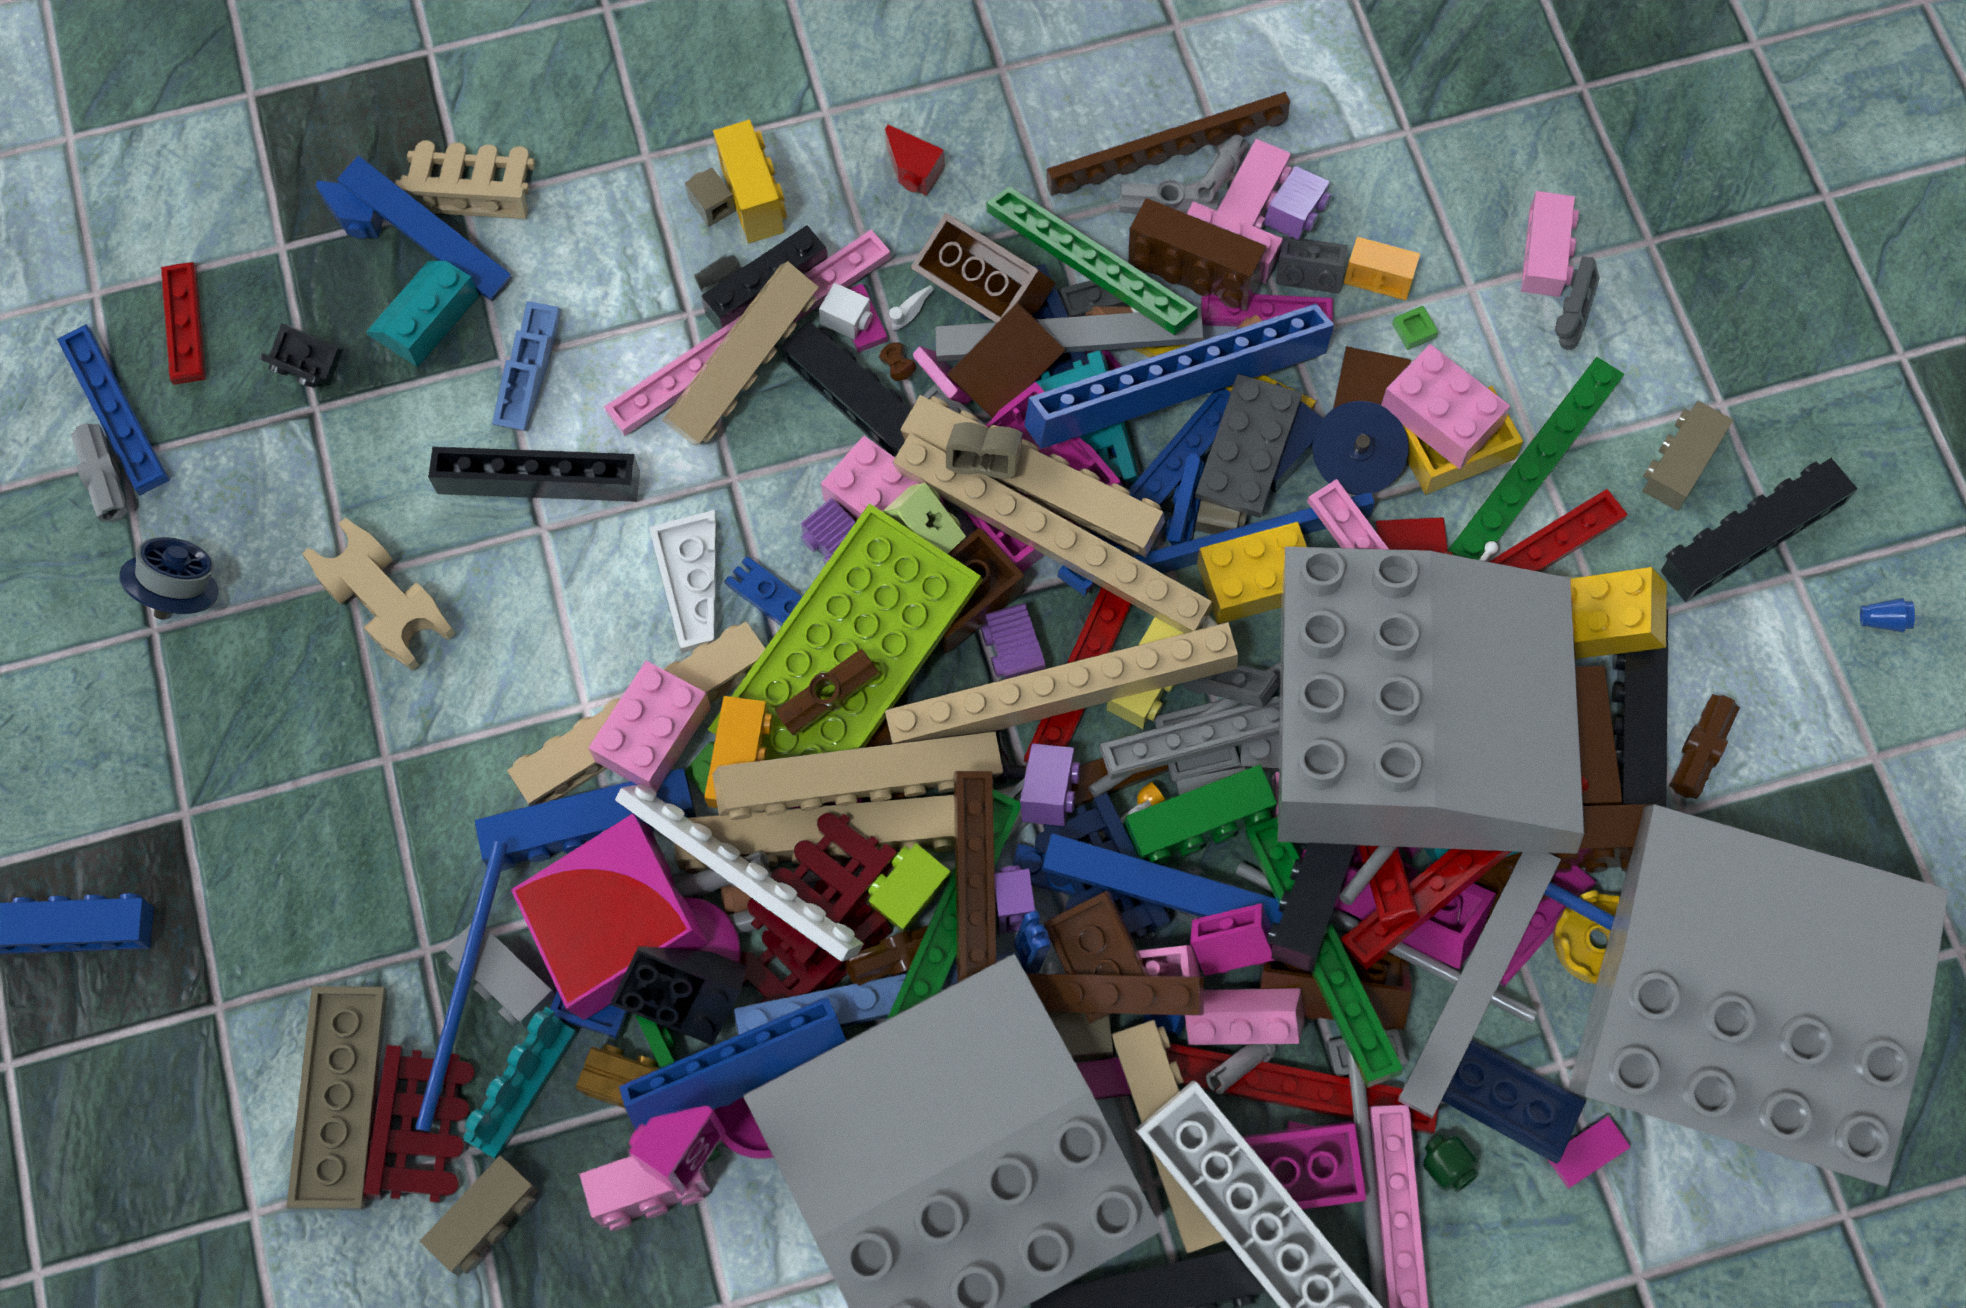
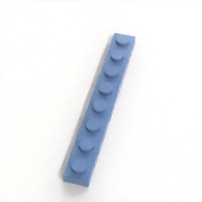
M1019 951L996 955V962L1009 955L1015 954L1023 968ZM957 964L951 965L940 991L957 983ZM906 974L873 980L860 986L853 984L734 1008L733 1013L737 1033L740 1035L826 997L829 998L841 1027L887 1018Z

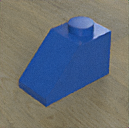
M317 181L316 188L323 202L347 235L358 239H365L366 237L379 238L384 220L382 216L339 183Z

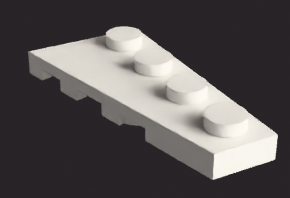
M715 510L649 527L681 653L693 651L701 644H710L715 641Z

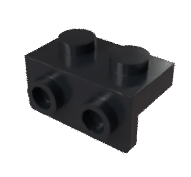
M281 323L270 354L261 353L259 359L270 364L269 370L288 376L290 372L298 376L296 380L298 383L316 388L317 384L330 386L343 348L288 324Z

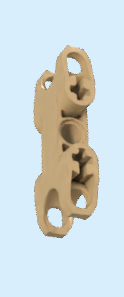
M344 518L338 525L346 534L348 544L341 555L335 558H324L310 548L306 549L302 555L312 567L324 589L340 605L353 594L375 616L363 627L364 630L387 655L413 671L419 666L409 650V641L415 633L423 629H432L443 638L449 640L455 635V632L442 616L434 599L418 583H415L403 593L382 571L393 562L392 557L369 532Z

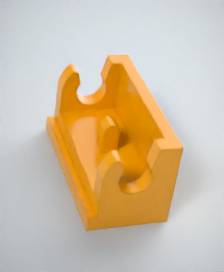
M1357 236L1343 284L1406 301L1420 253Z

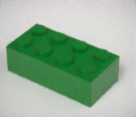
M1261 764L1129 814L1125 818L1124 828L1139 859L1164 866L1169 863L1168 858L1179 853H1181L1182 857L1193 855L1202 850V844L1214 840L1215 845L1224 843L1235 837L1234 832L1267 821L1272 817L1271 815L1277 806V802Z

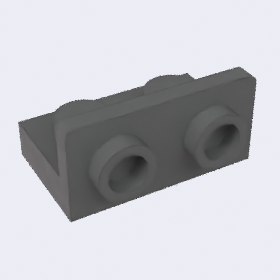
M1283 236L1276 284L1339 293L1345 269L1347 245L1302 238L1295 240L1294 237Z

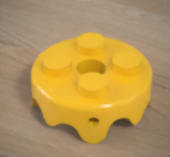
M1597 890L1589 891L1579 896L1615 916L1620 896L1600 894ZM1565 907L1557 917L1553 929L1555 953L1560 963L1570 974L1581 981L1596 985L1606 948H1595L1590 942V933L1592 931L1602 932L1606 936L1608 943L1611 931Z

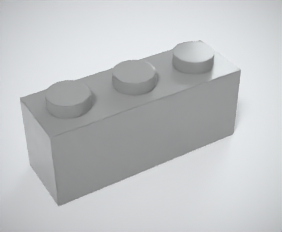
M471 924L445 949L452 958L448 965L457 974ZM485 928L472 976L477 982L473 989L488 1003L494 998L502 1006L498 1013L514 1027L519 1022L527 1030L532 1017L538 1011L543 1012L545 1007L549 1008L552 1005L555 994Z

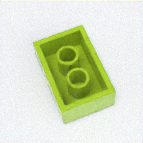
M917 843L911 849L905 845L893 859L894 870L886 878L881 874L868 890L871 896L868 900L871 907L877 910L901 932L907 931L950 878V870Z

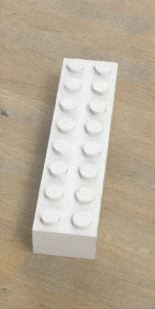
M1191 1081L1135 1129L1280 1308H1383L1196 1081Z

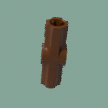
M861 648L828 673L816 675L810 681L807 688L775 711L785 727L795 736L827 712L840 709L848 697L878 677L880 673ZM828 685H834V695L829 699L822 700V690Z
M1712 694L1707 701L1698 724L1694 725L1681 750L1683 756L1669 784L1676 794L1685 798L1697 799L1702 793L1712 768L1716 767L1728 744L1726 737L1740 709L1735 700L1725 695Z
M928 926L912 932L907 930L880 941L879 945L861 950L857 956L845 960L850 980L860 986L891 973L893 976L909 970Z

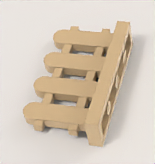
M421 141L416 145L415 151H408L407 159L408 162H411L408 176L402 175L401 180H396L395 182L398 187L432 213L526 219L528 206L525 194L528 195L529 185L525 183L527 170H534L535 161L534 158L529 157L528 150L522 146L511 149L509 157L498 156L497 148L490 144L481 146L477 155H468L466 147L462 143H452L447 147L446 153H436L432 142ZM434 164H443L439 178L430 177ZM465 166H474L471 180L462 179ZM496 168H506L503 182L493 181Z

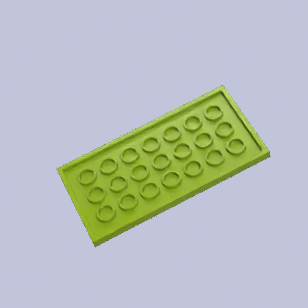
M869 503L731 696L766 701L769 714H773L771 734L764 735L762 746L767 748L766 760L865 748L886 718L885 710L894 707L983 581V578ZM862 648L876 666L880 675L848 697L840 709L827 712L800 733L793 736L782 723L775 710L807 688L810 681L816 675L828 673ZM826 686L821 692V699L831 698L834 695L835 686ZM720 713L708 728L714 735L717 733Z

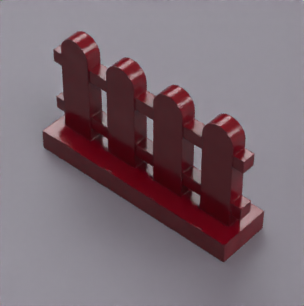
M825 813L817 820L818 831L824 837L816 846L807 840L798 842L794 847V855L801 864L793 873L786 868H778L772 872L771 878L778 883L787 884L795 889L797 892L796 896L804 902L812 903L822 908L826 913L825 916L834 923L846 925L870 896L868 890L881 874L886 877L894 867L892 861L896 857L897 851L886 843L880 850L877 849L876 846L879 844V840L872 835L868 840L859 835L848 826L851 820L844 813L840 818L831 813ZM832 843L852 858L845 868L824 853ZM861 865L864 867V870L856 878L853 874ZM809 870L829 885L822 895L802 881ZM837 893L842 895L834 905L830 903ZM753 898L748 901V912L754 918L751 926L758 931L764 926L783 942L779 946L780 949L788 953L792 948L795 951L793 954L795 962L805 971H808L825 949Z
M820 879L815 884L814 890L822 895L829 885ZM837 893L830 903L834 905L842 895ZM867 903L860 907L845 925L855 933V938L864 943L861 950L879 945L880 941L886 939L892 933L887 920L877 910L873 913L872 908ZM765 930L762 934V942L767 950L758 958L751 952L741 953L740 963L747 966L742 986L744 987L750 983L764 997L760 1003L833 989L848 975L846 962H841L826 950H824L810 969L805 971L795 962L793 957L795 951L791 948L788 953H785L780 949L779 946L783 941L769 930ZM775 957L791 972L782 982L766 967Z
M386 1045L364 1195L366 1199L382 1200L383 1191L391 1192V1199L401 1200V1193L430 1195V1203H439L440 1196H452L459 1188L457 1177L452 1173L444 1172L446 1159H456L464 1151L462 1139L456 1135H449L451 1122H462L469 1115L468 1103L461 1098L454 1097L456 1085L465 1086L473 1081L474 1069L471 1064L460 1061V1054L451 1053L443 1084H446L445 1096L439 1097L433 1119L441 1121L439 1134L411 1131L412 1119H418L424 1095L416 1094L418 1082H428L434 1059L422 1058V1050H413L412 1057L403 1056L402 1046ZM400 1080L408 1081L406 1093H398ZM394 1116L402 1117L401 1130H392ZM388 1154H397L395 1168L387 1167ZM407 1155L436 1158L434 1171L405 1169Z

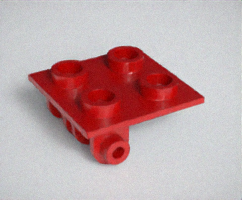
M1444 517L1376 521L1377 534L1389 550L1434 551L1453 555L1447 549Z

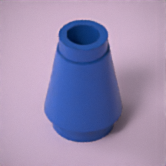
M1904 598L1860 607L1861 626L1898 632L1914 628L1915 609L1913 601H1905Z

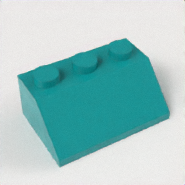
M428 261L366 331L367 335L411 364L419 367L479 297L472 277L447 261Z

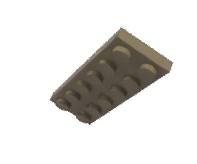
M311 987L286 1206L290 1210H365L366 1197L364 1195L373 1135L387 990L384 987Z

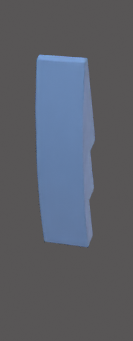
M531 301L526 302L521 330H516L511 358L505 362L492 422L493 425L526 431L554 344L562 310L559 307Z

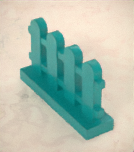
M1097 350L1087 354L1089 364L1083 365L1082 361L1079 360L1073 362L1074 369L1053 376L1050 375L1049 371L1043 372L1041 374L1042 379L1036 382L1046 392L1109 371L1107 360L1102 352ZM1124 421L1079 436L1096 453L1099 452L1101 459L1119 480L1123 479L1128 486H1132L1140 477ZM1114 447L1117 457L1110 459L1107 449Z
M545 1007L543 1012L538 1011L532 1017L527 1028L529 1034L522 1045L518 1043L513 1047L507 1058L509 1065L501 1077L496 1076L492 1080L486 1091L488 1098L480 1110L475 1109L466 1121L465 1129L467 1131L463 1136L465 1138L464 1141L495 1160L505 1150L578 1034L576 1030L565 1025L561 1019L554 1016L555 1012L548 1007Z

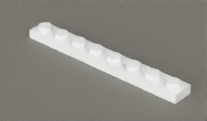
M644 784L620 789L615 799L618 803L841 962L858 955L864 943L854 937L855 933L849 927L836 924L828 919L822 908L815 904L804 902L796 896L797 892L795 889L787 884L778 883L769 877V873L764 867L756 863H749L739 856L740 851L727 843H721L711 836L712 831L702 824L691 822L684 817L682 809L673 804L665 803L656 797L657 793L655 790Z

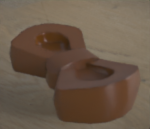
M900 342L886 345L879 354L880 361L889 365L891 369L890 375L894 381L905 380L916 370L915 362L903 357L905 347Z

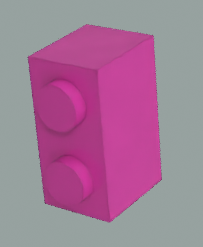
M1262 903L1192 919L1190 943L1205 976L1225 973L1250 965H1260L1274 960L1271 959L1272 945L1267 943L1271 924Z

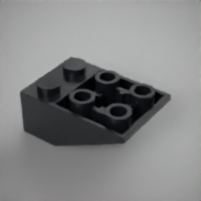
M638 946L610 1005L713 1046L741 992L747 966L714 952Z

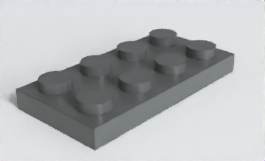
M1237 374L1198 484L1195 498L1261 518L1302 399V393Z

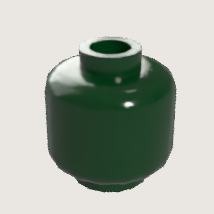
M1440 1134L1425 1146L1424 1149L1428 1154L1423 1160V1167L1442 1190L1454 1189L1457 1193L1467 1187L1479 1175V1172L1476 1170L1479 1165V1158L1460 1136L1454 1135L1445 1139Z

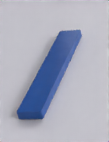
M359 155L337 178L340 185L438 261H447L471 276L477 291L489 301H492L512 278L508 271Z
M85 324L57 338L137 494L141 496L170 481L89 326Z

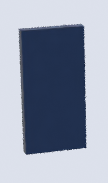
M1471 1039L1441 1100L1558 1164L1564 1154L1586 1103L1582 1098Z

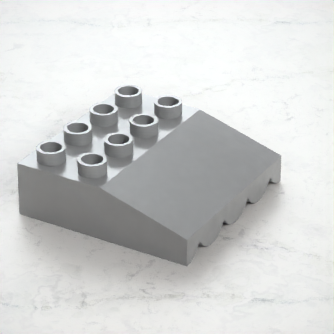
M1285 547L1281 592L1278 842L1577 854L1584 835L1570 578L1434 551Z
M1655 804L1644 807L1568 1091L1888 1187L1926 1039L1949 889Z
M1015 954L999 960L980 972L961 980L915 1006L873 1026L850 1040L743 1095L849 1308H1023L1162 1231L1092 1092Z

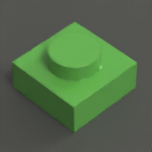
M1424 306L1393 318L1392 325L1407 350L1437 338L1438 330Z

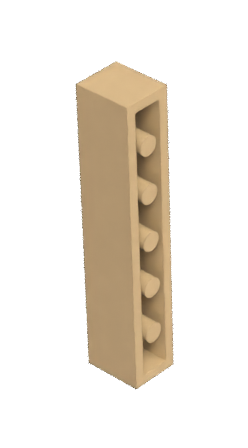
M791 263L781 264L662 421L693 445L700 444L701 441L707 443L718 429L714 424L720 416L727 417L737 405L738 401L734 398L741 389L746 391L756 380L758 375L754 372L761 363L766 365L777 352V349L774 347L781 337L786 339L794 330L797 323L793 320L800 311L806 313L814 304L816 297L813 294L819 287Z
M1154 1020L1111 1034L1141 1124L1179 1092L1177 1085L1183 1083L1177 1063L1169 1064L1164 1049L1170 1048V1043L1163 1026L1157 1028ZM1151 1150L1186 1253L1224 1241V1238Z

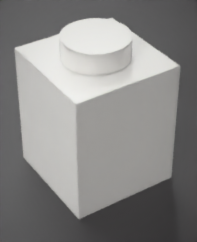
M835 282L819 308L821 325L852 339H856L860 330L866 331L873 316V313L870 312L869 298Z

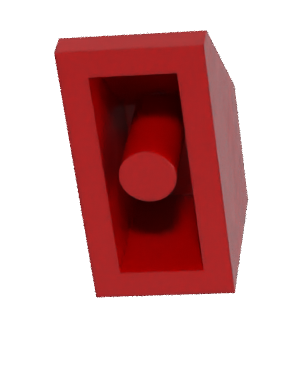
M888 124L885 128L886 147L899 184L910 192H919L927 196L945 168L944 149Z

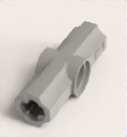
M1173 179L1163 180L1158 185L1121 183L1119 210L1123 213H1138L1145 199L1148 198L1186 214L1193 201L1217 211L1219 191L1216 192L1211 201L1202 202L1198 198L1203 191L1195 196V187L1182 186L1180 182Z
M85 423L79 425L71 433L80 464L77 465V470L84 487L90 493L96 516L100 522H116L121 520L128 513L127 504L119 481H122V475L115 458L109 452L103 429L99 424Z

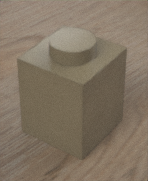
M712 167L704 172L694 174L690 180L685 182L689 201L708 227L736 212L732 193Z

